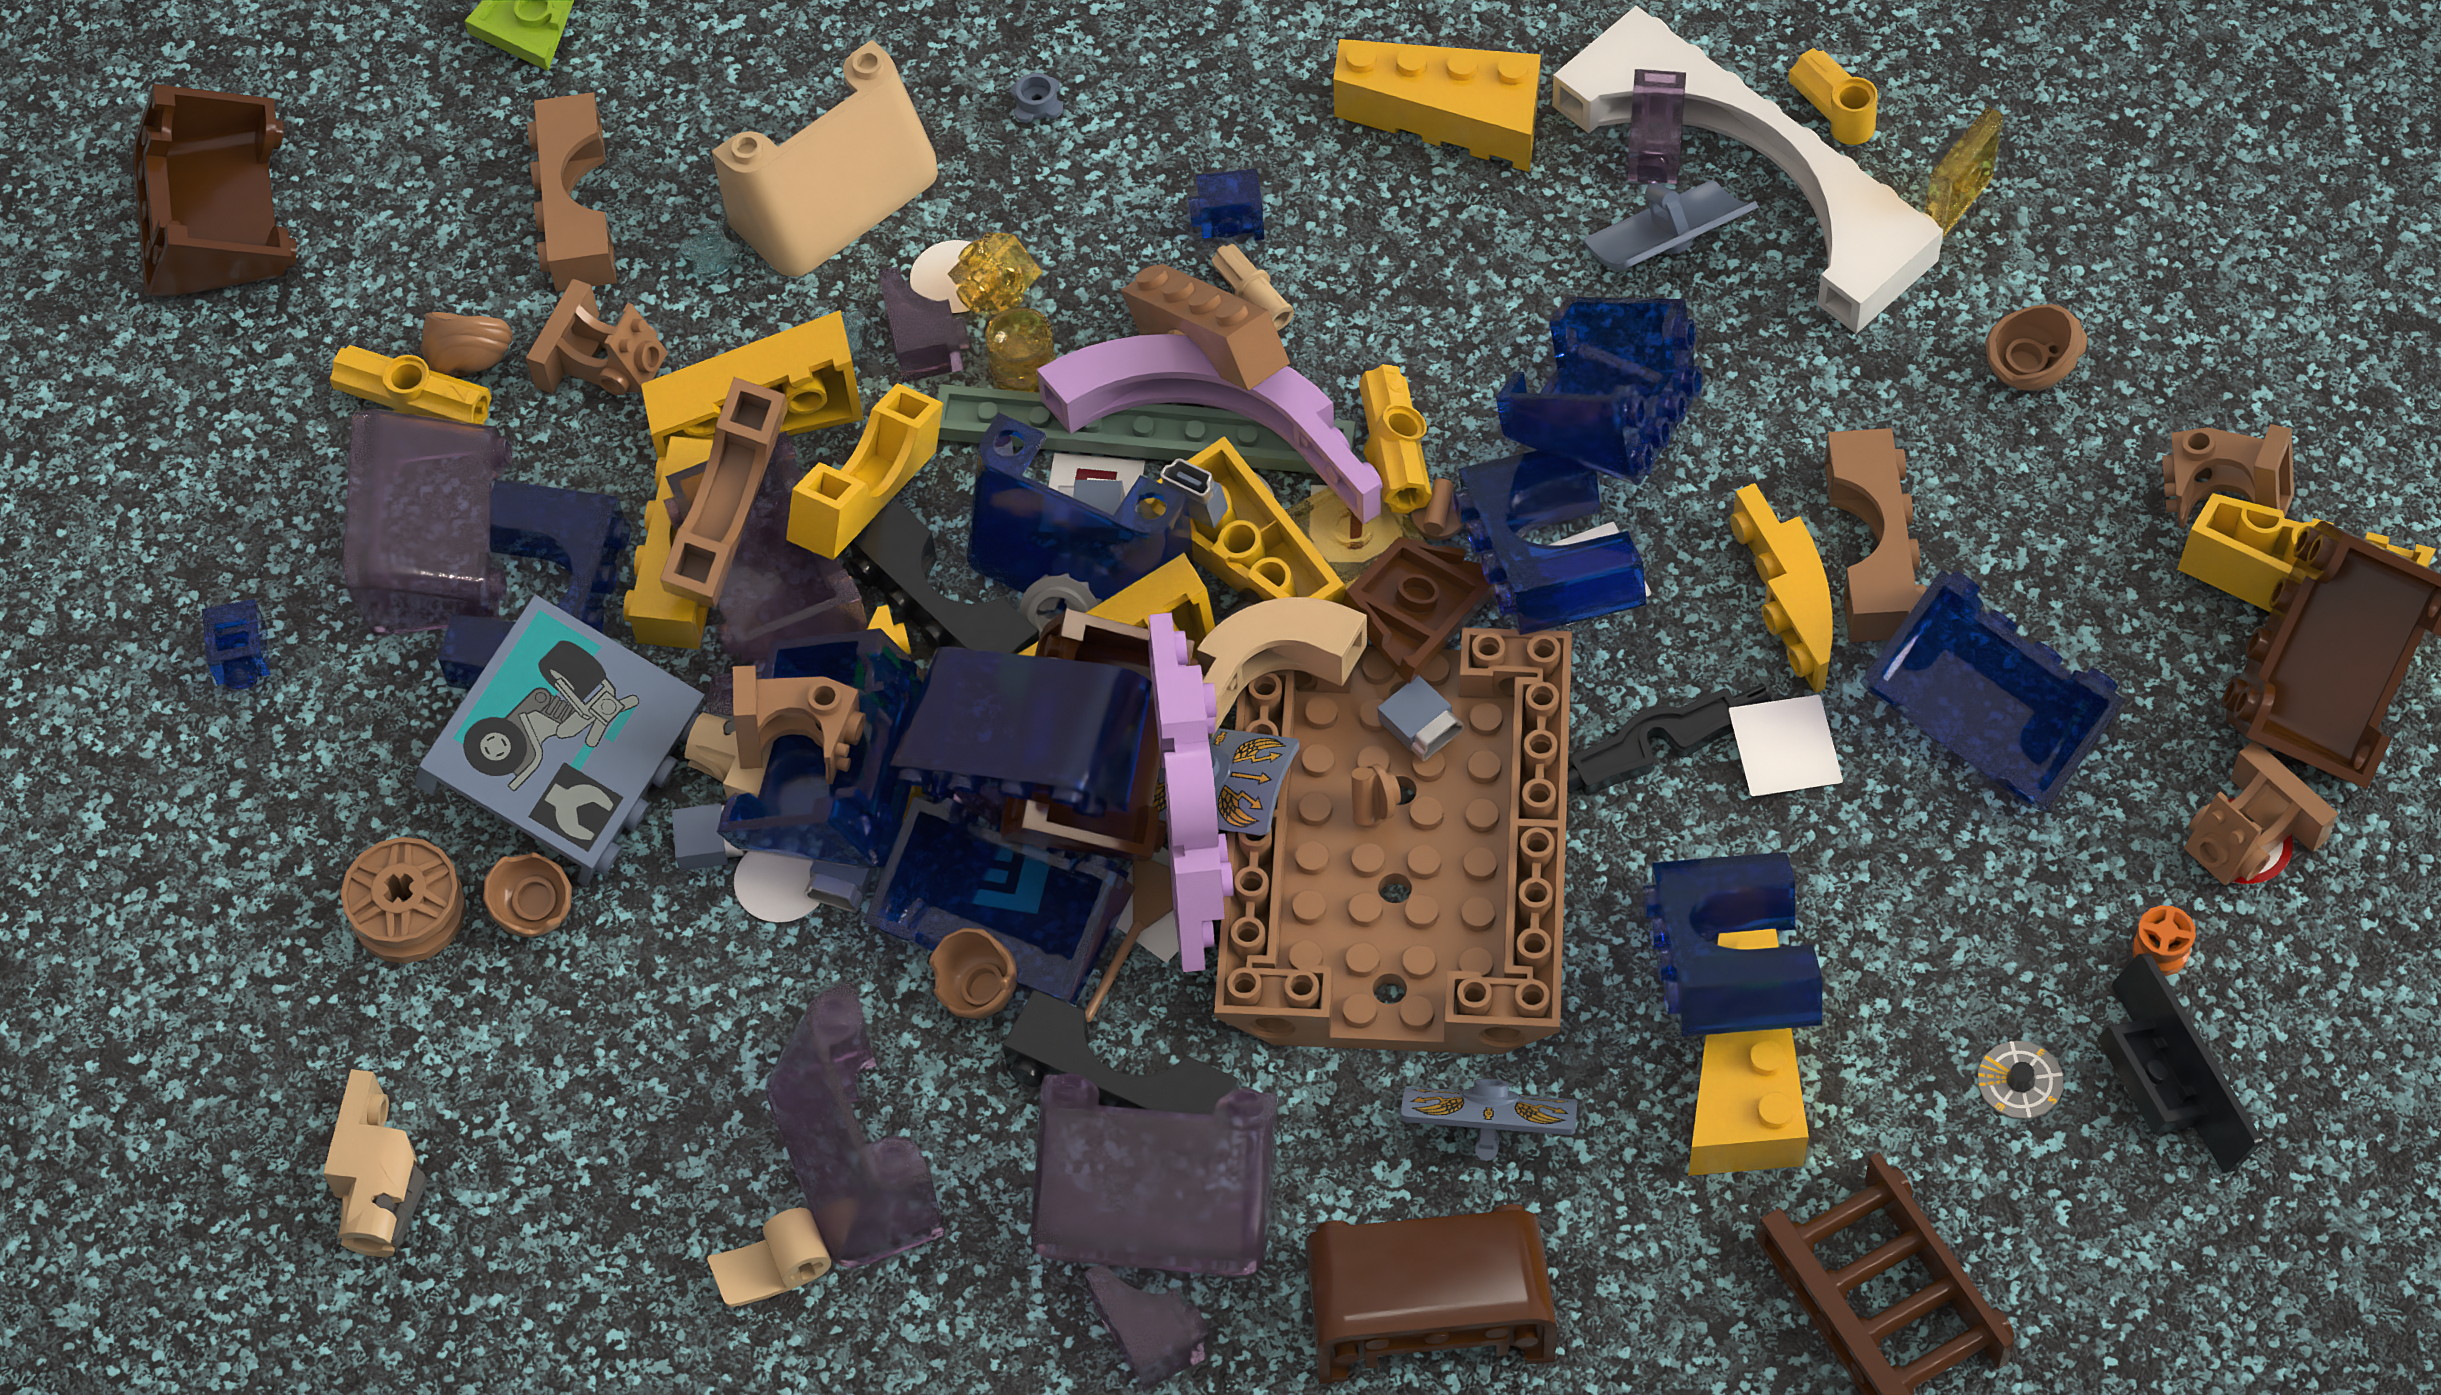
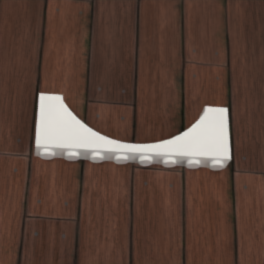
M1638 6L1631 9L1553 75L1552 106L1587 133H1591L1598 126L1631 122H1662L1699 127L1729 136L1754 148L1784 170L1803 191L1814 209L1823 232L1827 250L1828 269L1821 274L1817 305L1855 334L1863 329L1939 260L1943 229L1937 225L1931 216L1915 210L1900 199L1890 186L1880 184L1863 172L1850 157L1837 153L1822 142L1813 130L1800 126L1785 115L1776 103L1769 99H1763L1748 88L1735 73L1722 69L1707 58L1698 46L1688 44L1670 31L1661 19L1651 17Z

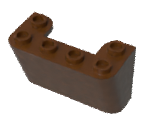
M2320 521L2314 528L2307 526L2298 537L2293 552L2297 560L2288 578L2282 577L2274 587L2269 601V606L2273 608L2264 628L2258 627L2251 635L2245 651V657L2249 659L2240 678L2234 677L2227 685L2222 697L2221 707L2227 709V722L2245 737L2368 789L2392 740L2378 729L2425 630L2441 637V573L2326 521Z

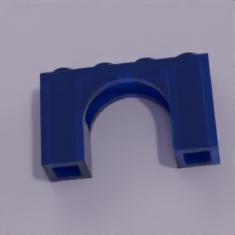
M1582 440L1458 469L1461 490L1453 492L1458 520L1460 523L1467 522V533L1474 554L1482 552L1481 564L1488 585L1496 583L1495 593L1500 613L1503 617L1511 615L1519 635L1647 605L1643 561L1628 531L1567 545H1541L1521 538L1528 532L1545 525L1600 512L1597 469Z
M495 480L481 523L490 551L548 560L564 567L571 573L572 578L567 592L555 606L602 633L604 623L602 605L606 594L611 595L614 592L617 581V565L615 562L619 550L627 548L631 532L630 520L624 518L618 496ZM452 614L438 657L448 687L471 690L516 621H501Z
M1787 852L1652 862V885H1643L1642 888L1645 919H1649L1652 950H1657L1659 981L1664 982L1667 1014H1677L1682 1037L1822 1026V974L1813 944L1762 949H1733L1710 943V941L1717 939L1720 933L1776 929V931L1796 930L1795 879Z

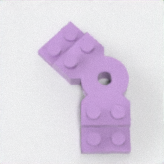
M1172 613L1149 615L1148 651L1162 768H1165L1166 771L1164 773L1167 803L1166 825L1173 913L1183 972L1206 970L1204 948L1214 947L1212 920L1225 919L1223 897L1234 896L1231 863L1228 862L1225 833L1218 834L1214 776L1208 734L1216 733L1215 717H1217L1215 689L1214 683H1203L1201 665L1186 666L1188 665L1185 631H1174Z

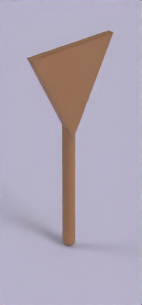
M1152 859L1145 862L1133 860V924L1084 1010L1087 1023L1091 1022L1140 932L1173 910L1170 867Z

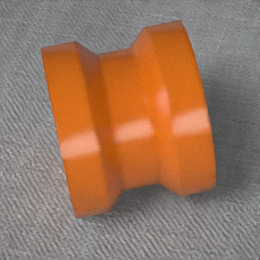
M2160 905L2150 908L2142 915L2138 924L2137 934L2132 944L2133 957L2135 958L2138 954L2150 953L2164 976L2178 973L2185 967L2196 937L2195 925L2191 917L2183 910L2174 906Z

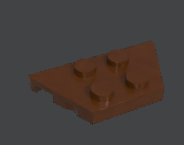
M1398 537L1346 590L1342 605L1367 615V637L1399 676L1411 684L1462 627L1510 577L1514 561L1497 556L1495 566L1464 560V549L1449 546L1436 547L1424 541Z

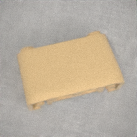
M870 40L854 51L845 60L843 65L845 82L854 94L777 147L768 137L761 133L748 131L732 136L712 150L728 225L782 275L796 277L811 272L929 188L935 182L938 175L935 152L896 66L889 54L874 40Z

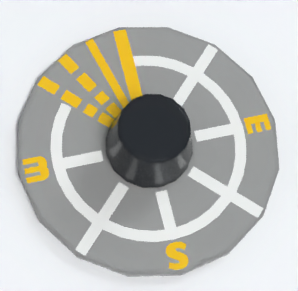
M2009 1041L1995 1046L1983 1057L1978 1068V1088L1984 1101L1996 1112L2012 1119H2033L2045 1115L2057 1105L2064 1090L2063 1072L2057 1060L2045 1048L2026 1041Z

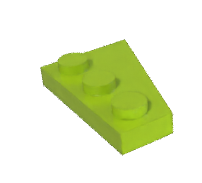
M482 0L467 17L465 25L468 34L548 71L574 0Z

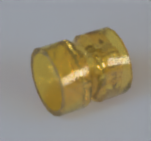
M1027 307L1008 308L998 313L989 322L985 332L992 385L994 389L1040 393L1037 369L1056 360L1052 325L1047 317L1036 309Z

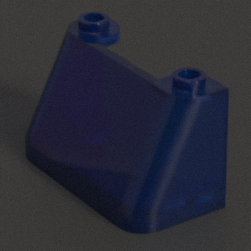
M881 628L772 641L766 664L762 671V679L827 677L858 689L860 712L866 714L864 730L856 746L849 744L850 749L847 758H851V763L848 771L845 772L838 769L832 784L826 783L824 750L807 735L790 734L780 736L774 740L758 798L750 793L732 795L722 810L717 833L733 847L740 850L858 869L886 866L891 861L896 848L932 713L933 688L928 676Z

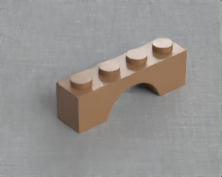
M592 92L535 100L536 121L527 122V130L531 151L538 152L539 161L531 162L530 166L535 192L542 191V201L534 202L538 232L545 231L546 240L544 242H537L541 272L551 273L556 292L565 291L572 279L591 284L592 287L617 283L613 240L605 212L583 207L570 198L575 185L586 173L606 163L602 121L595 94Z
M1163 263L1143 269L1137 274L1135 281L1121 289L1140 335H1187L1205 353L1222 379L1247 391L1290 364L1271 315L1267 309Z
M736 377L733 378L715 427L713 444L701 484L684 523L678 528L660 578L665 592L714 609L716 608L788 410L786 394Z
M1892 428L1828 432L1824 466L1830 506L1846 510L1858 516L1871 528L1878 541V547L1870 556L1847 568L1843 602L1849 642L1912 639L1915 637L1918 617H1926L1927 597L1924 584H1915L1914 571H1919L1920 551L1917 538L1909 539L1907 526L1913 523V505L1911 494H1902L1900 481L1906 479L1904 449H1895Z

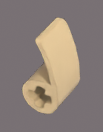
M799 1207L783 1211L773 1216L763 1226L762 1230L765 1240L746 1247L708 1256V1263L722 1298L728 1307L749 1304L787 1292L817 1279L828 1271L831 1266V1259L810 1210Z

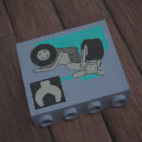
M535 594L419 765L415 786L434 797L443 784L580 865L581 870L577 882L587 887L596 871L605 876L614 864L622 849L615 842L623 829L627 828L634 832L650 806V803L643 800L652 784L662 788L678 762L671 755L680 741L687 744L690 731L700 715L698 712L705 694Z

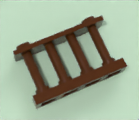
M1880 1152L1869 1157L1864 1181L1868 1188L1806 1223L1801 1224L1798 1221L1791 1223L1781 1207L1760 1218L1757 1243L1862 1395H1915L1914 1389L1983 1349L1998 1370L2008 1364L2015 1342L2013 1340L2014 1331L2009 1320L1999 1308H1990L1913 1200L1912 1187L1905 1174L1897 1166L1890 1168ZM1883 1207L1901 1232V1235L1835 1272L1830 1268L1824 1270L1813 1255L1814 1245ZM1916 1254L1935 1282L1869 1319L1864 1316L1857 1318L1845 1301L1847 1300V1292ZM1949 1301L1969 1329L1902 1368L1897 1364L1891 1366L1879 1349L1881 1347L1880 1340Z

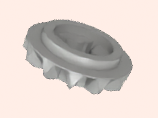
M1068 572L1060 576H1048L1046 574L1026 590L1020 602L1019 613L1039 630L1040 636L1045 625L1058 615L1052 613L1051 610H1055L1062 598L1065 599L1064 603L1067 604V609L1086 613L1099 605L1102 599L1094 597L1089 590L1088 582L1080 583L1071 579Z

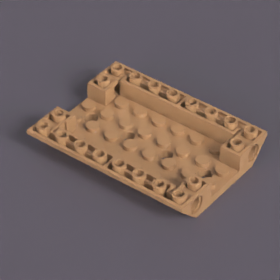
M1462 627L1461 650L1442 649L1419 674L1452 706V714L1464 724V729L1460 734L1426 761H1422L1414 752H1411L1379 722L1377 707L1408 682L1399 676L1376 647H1365L1343 686L1305 671L1284 669L1263 674L1243 688L1237 697L1235 730L1296 738L1299 741L1300 748L1287 769L1281 784L1273 812L1270 832L1262 836L1228 831L1227 853L1228 862L1231 863L1234 896L1223 897L1225 919H1221L1215 1018L1272 1045L1498 1055L1560 1032L1572 631ZM1380 764L1386 772H1392L1395 775L1399 787L1410 789L1415 794V797L1407 804L1395 805V814L1392 818L1385 820L1378 818L1370 825L1361 826L1353 821L1351 772L1359 767ZM1390 884H1400L1405 886L1411 894L1403 902L1390 903L1385 901L1379 893ZM1384 984H1396L1405 991L1406 995L1397 1003L1386 1004L1380 1002L1374 996V993Z

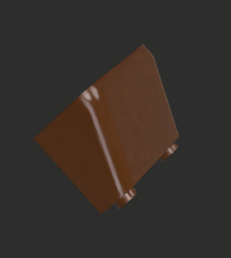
M153 84L135 136L133 148V172L143 283L146 296L169 298L283 277L287 268L294 267L297 256L296 239L289 237L286 227L275 226L268 162L273 149H280L284 132L283 121L276 119L274 98Z
M1065 609L1045 625L1037 644L1002 813L1000 825L1001 838L1025 844L1144 862L1151 859L1153 853L1160 852L1166 834V821L1160 820L1158 808L1152 807L1161 759L1148 651L1149 629L1070 609ZM1186 639L1188 665L1186 666L1198 665V660L1192 658L1195 641Z
M1506 1204L1485 1213L1357 1225L1333 1220L1319 1224L1316 1227V1231L1306 1237L1305 1250L1319 1384L1348 1381V1367L1364 1358L1366 1368L1378 1367L1377 1356L1495 1345L1496 1356L1508 1355L1509 1345L1522 1349L1525 1365L1555 1362L1557 1323L1539 1219L1536 1214L1526 1211L1524 1206Z

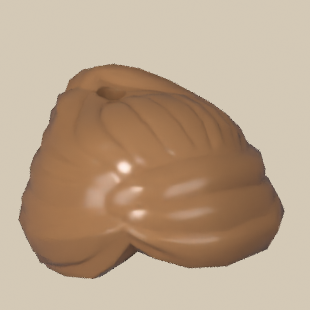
M2046 304L2031 306L2002 318L1990 329L1985 340L1988 364L1994 375L2002 383L2015 387L2018 390L2040 391L2056 385L2076 367L2078 359L2086 351L2088 340L2080 320L2062 306Z
M429 312L425 313L420 350L429 370L454 378L465 377L496 366L504 358L505 352L508 351L509 345L513 340V332L505 321L498 318Z

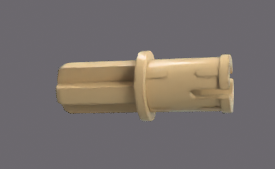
M1230 244L1219 247L1217 253L1212 258V265L1235 290L1234 295L1267 309L1277 331L1285 327L1293 318L1295 311L1272 287L1268 273L1265 270H1257L1236 245Z

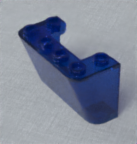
M1566 297L1549 321L1557 369L1540 393H1527L1524 372H1513L1496 396L1503 435L1511 441L1639 486L1644 478L1650 475L1653 464L1661 451L1667 448L1670 437L1678 424L1684 421L1693 398L1699 397L1701 394L1703 374L1700 366H1695L1693 354L1696 341L1695 323L1692 319H1688L1685 299Z
M997 414L983 435L978 450L966 548L967 561L972 569L1021 593H1025L1030 585L1046 574L1048 576H1060L1068 572L1069 578L1080 583L1088 582L1090 592L1096 599H1102V602L1182 553H1185L1192 566H1194L1188 495L1140 475L1115 514L1111 515L1023 476V473L1046 441V433L1004 414ZM1011 435L1019 437L1025 443L1023 449L1016 455L1013 453ZM1147 498L1160 499L1167 506L1165 513L1156 519L1142 518L1135 509L1142 500ZM1062 598L1060 604L1056 607L1061 611L1067 609V604L1064 603V598Z
M1941 569L1925 586L1865 672L1860 683L1880 701L2012 795L2039 811L2047 810L2123 705L2125 699L2115 693L2118 688L2117 683L2095 668L2091 667L2087 673L2079 670H2074L2070 673L2060 666L2063 658L2055 650L2040 641H2036L2033 646L2015 634L2018 626L1999 611L1990 609L1987 614L1981 610L1983 602L1977 596L1981 588L1972 579L1956 570H1953L1949 575Z
M938 647L888 768L898 773V782L922 787V794L940 799L953 800L955 791L980 794L983 785L999 787L998 794L1021 800H1031L1033 792L1050 794L1049 800L1073 806V813L1091 818H1105L1106 810L1127 813L1152 681L1133 670L1108 664L964 648Z
M935 794L931 803L914 797L863 922L877 930L932 952L944 936L961 928L984 929L1012 953L1017 967V985L1033 991L1034 989L1075 1006L1135 890V886L1127 881L1130 873L1117 867L1118 864L1091 852H1086L1082 861L1077 859L1079 853L1075 851L1046 847L1045 850L1029 844L1001 838V823L998 822L995 831L976 824L979 815L966 810V806L944 796Z

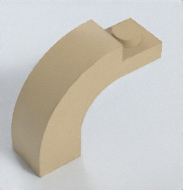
M1288 597L1260 602L1240 610L1222 621L1204 638L1197 648L1198 665H1201L1203 683H1214L1217 717H1215L1216 731L1243 688L1255 678L1268 672L1284 669L1300 670L1343 686L1367 646V615L1327 600ZM1215 733L1208 734V736L1211 738H1213V736L1215 735Z

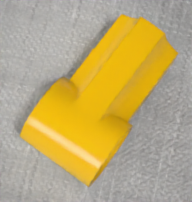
M1812 48L1800 55L1796 64L1789 70V82L1830 120V131L1833 137L1839 142L1848 145H1859L1872 138L1876 130L1878 100L1877 89L1874 84L1864 78L1851 77L1824 50L1817 51L1815 48Z

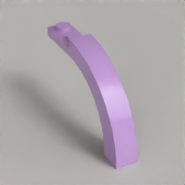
M1159 334L1114 339L1091 345L1061 356L1037 369L1041 401L1070 434L1097 419L1137 406L1157 403H1193L1222 408L1253 419L1285 439L1301 454L1363 524L1381 514L1380 490L1383 488L1379 474L1370 463H1361L1351 452L1349 443L1343 433L1334 427L1333 402L1316 385L1288 366L1247 391L1222 379L1205 353L1187 335Z

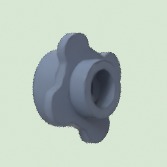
M1030 73L1015 82L1010 89L1011 96L1017 102V107L1014 109L1015 118L1020 122L1027 123L1032 119H1042L1045 117L1053 119L1059 117L1063 112V103L1057 99V92L1060 89L1059 82L1055 78L1043 73Z

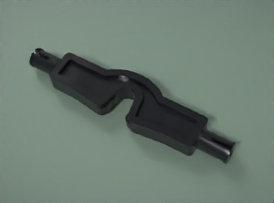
M1763 683L1735 696L1732 695L1728 688H1723L1680 708L1662 706L1643 711L1628 720L1622 726L1618 735L1571 756L1570 768L1568 769L1567 793L1581 788L1586 796H1590L1615 784L1651 773L1655 768L1656 757L1652 754V748L1648 742L1651 738L1663 739L1676 755L1683 758L1688 757L1713 741L1734 732L1729 708L1772 702L1770 693L1766 690V686Z

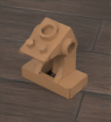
M572 279L528 353L526 361L534 387L552 394L564 374L600 385L611 394L624 395L625 392L643 393L641 384L653 380L668 352L658 340L655 329L647 324L646 320L642 318L631 303H627L625 306L624 314L616 327L597 320L599 311L591 284ZM601 348L607 350L608 359L596 358Z
M2270 424L2265 439L2209 427L2171 433L2173 454L2162 455L2165 497L2176 496V499L2166 500L2167 513L2178 512L2179 528H2185L2192 508L2198 500L2208 499L2212 493L2216 494L2217 491L2235 492L2243 495L2251 503L2282 510L2285 518L2294 496L2291 428ZM2200 478L2208 479L2206 482L2195 481Z
M733 666V716L740 769L763 768L762 753L769 744L780 736L796 734L807 735L824 750L827 784L833 783L838 769L845 772L848 771L851 763V758H847L850 749L849 744L855 746L858 744L866 721V714L860 712L858 689L827 677L757 679L755 666Z
M2253 740L2239 752L2230 780L2243 792L2231 803L2228 802L2229 798L2221 791L2216 794L2213 801L2203 807L2189 823L2188 828L2193 833L2184 849L2223 885L2229 884L2240 876L2249 881L2266 866L2271 857L2269 853L2291 834L2313 853L2328 840L2338 812L2262 745Z

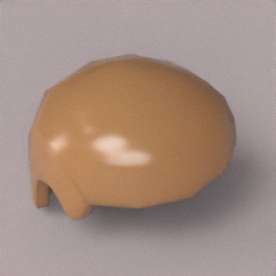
M532 852L514 857L504 856L496 862L484 879L483 900L492 920L507 933L519 937H535L547 934L557 929L560 923L565 921L571 910L572 886L562 867L538 853Z
M964 927L944 936L930 956L929 965L932 967L935 976L934 994L943 1006L962 1019L983 1020L1004 1009L1017 986V967L1012 953L984 929Z

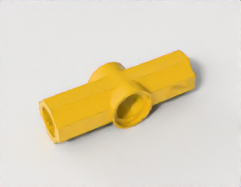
M349 345L347 348H340L333 360V369L330 376L333 389L392 407L397 417L406 422L415 423L430 419L473 433L476 429L481 430L488 418L489 405L492 399L489 388L429 370L425 361L418 356L403 355L393 359Z
M1382 364L1374 370L1365 371L1359 381L1370 434L1364 445L1363 453L1366 460L1377 469L1383 485L1381 489L1383 500L1390 505L1391 512L1409 514L1415 509L1426 507L1432 497L1421 447V440L1427 431V424L1424 417L1412 407L1406 377L1400 374L1399 367Z

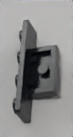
M2150 953L2138 954L2112 983L2115 993L2132 1019V1022L2109 1025L2098 1036L2097 1040L2153 1135L2196 1127L2222 1172L2236 1171L2262 1145L2263 1139Z

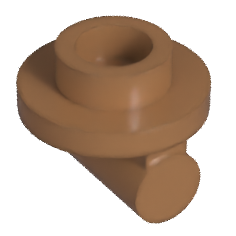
M1443 478L1434 480L1431 491L1432 497L1427 506L1411 511V522L1414 529L1425 538L1431 540L1449 539L1455 536L1464 524V508L1461 502L1453 496L1454 484L1450 480Z
M1380 764L1354 769L1351 772L1353 821L1358 825L1366 826L1374 823L1375 819L1378 818L1382 820L1392 818L1395 814V805L1401 801L1400 787L1395 775L1392 772H1386Z

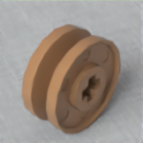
M398 837L378 842L356 858L345 874L341 889L344 914L351 924L354 935L366 951L388 962L408 964L429 959L449 946L462 928L467 909L463 886L457 877L454 865L442 849L424 839Z

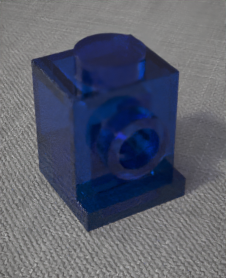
M1257 168L1196 175L1197 196L1188 197L1191 227L1201 226L1202 238H1230L1238 234L1253 233L1254 241L1264 240L1263 207Z
M255 599L202 609L206 659L217 685L225 684L232 689H247L257 683V677L271 675L266 637L268 636L267 625Z

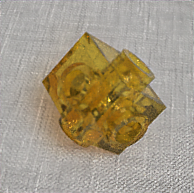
M987 232L981 239L971 242L960 252L958 256L960 261L947 274L958 287L956 294L967 308L976 313L984 312L1003 315L1020 305L1025 297L1024 292L1043 272L1014 234Z

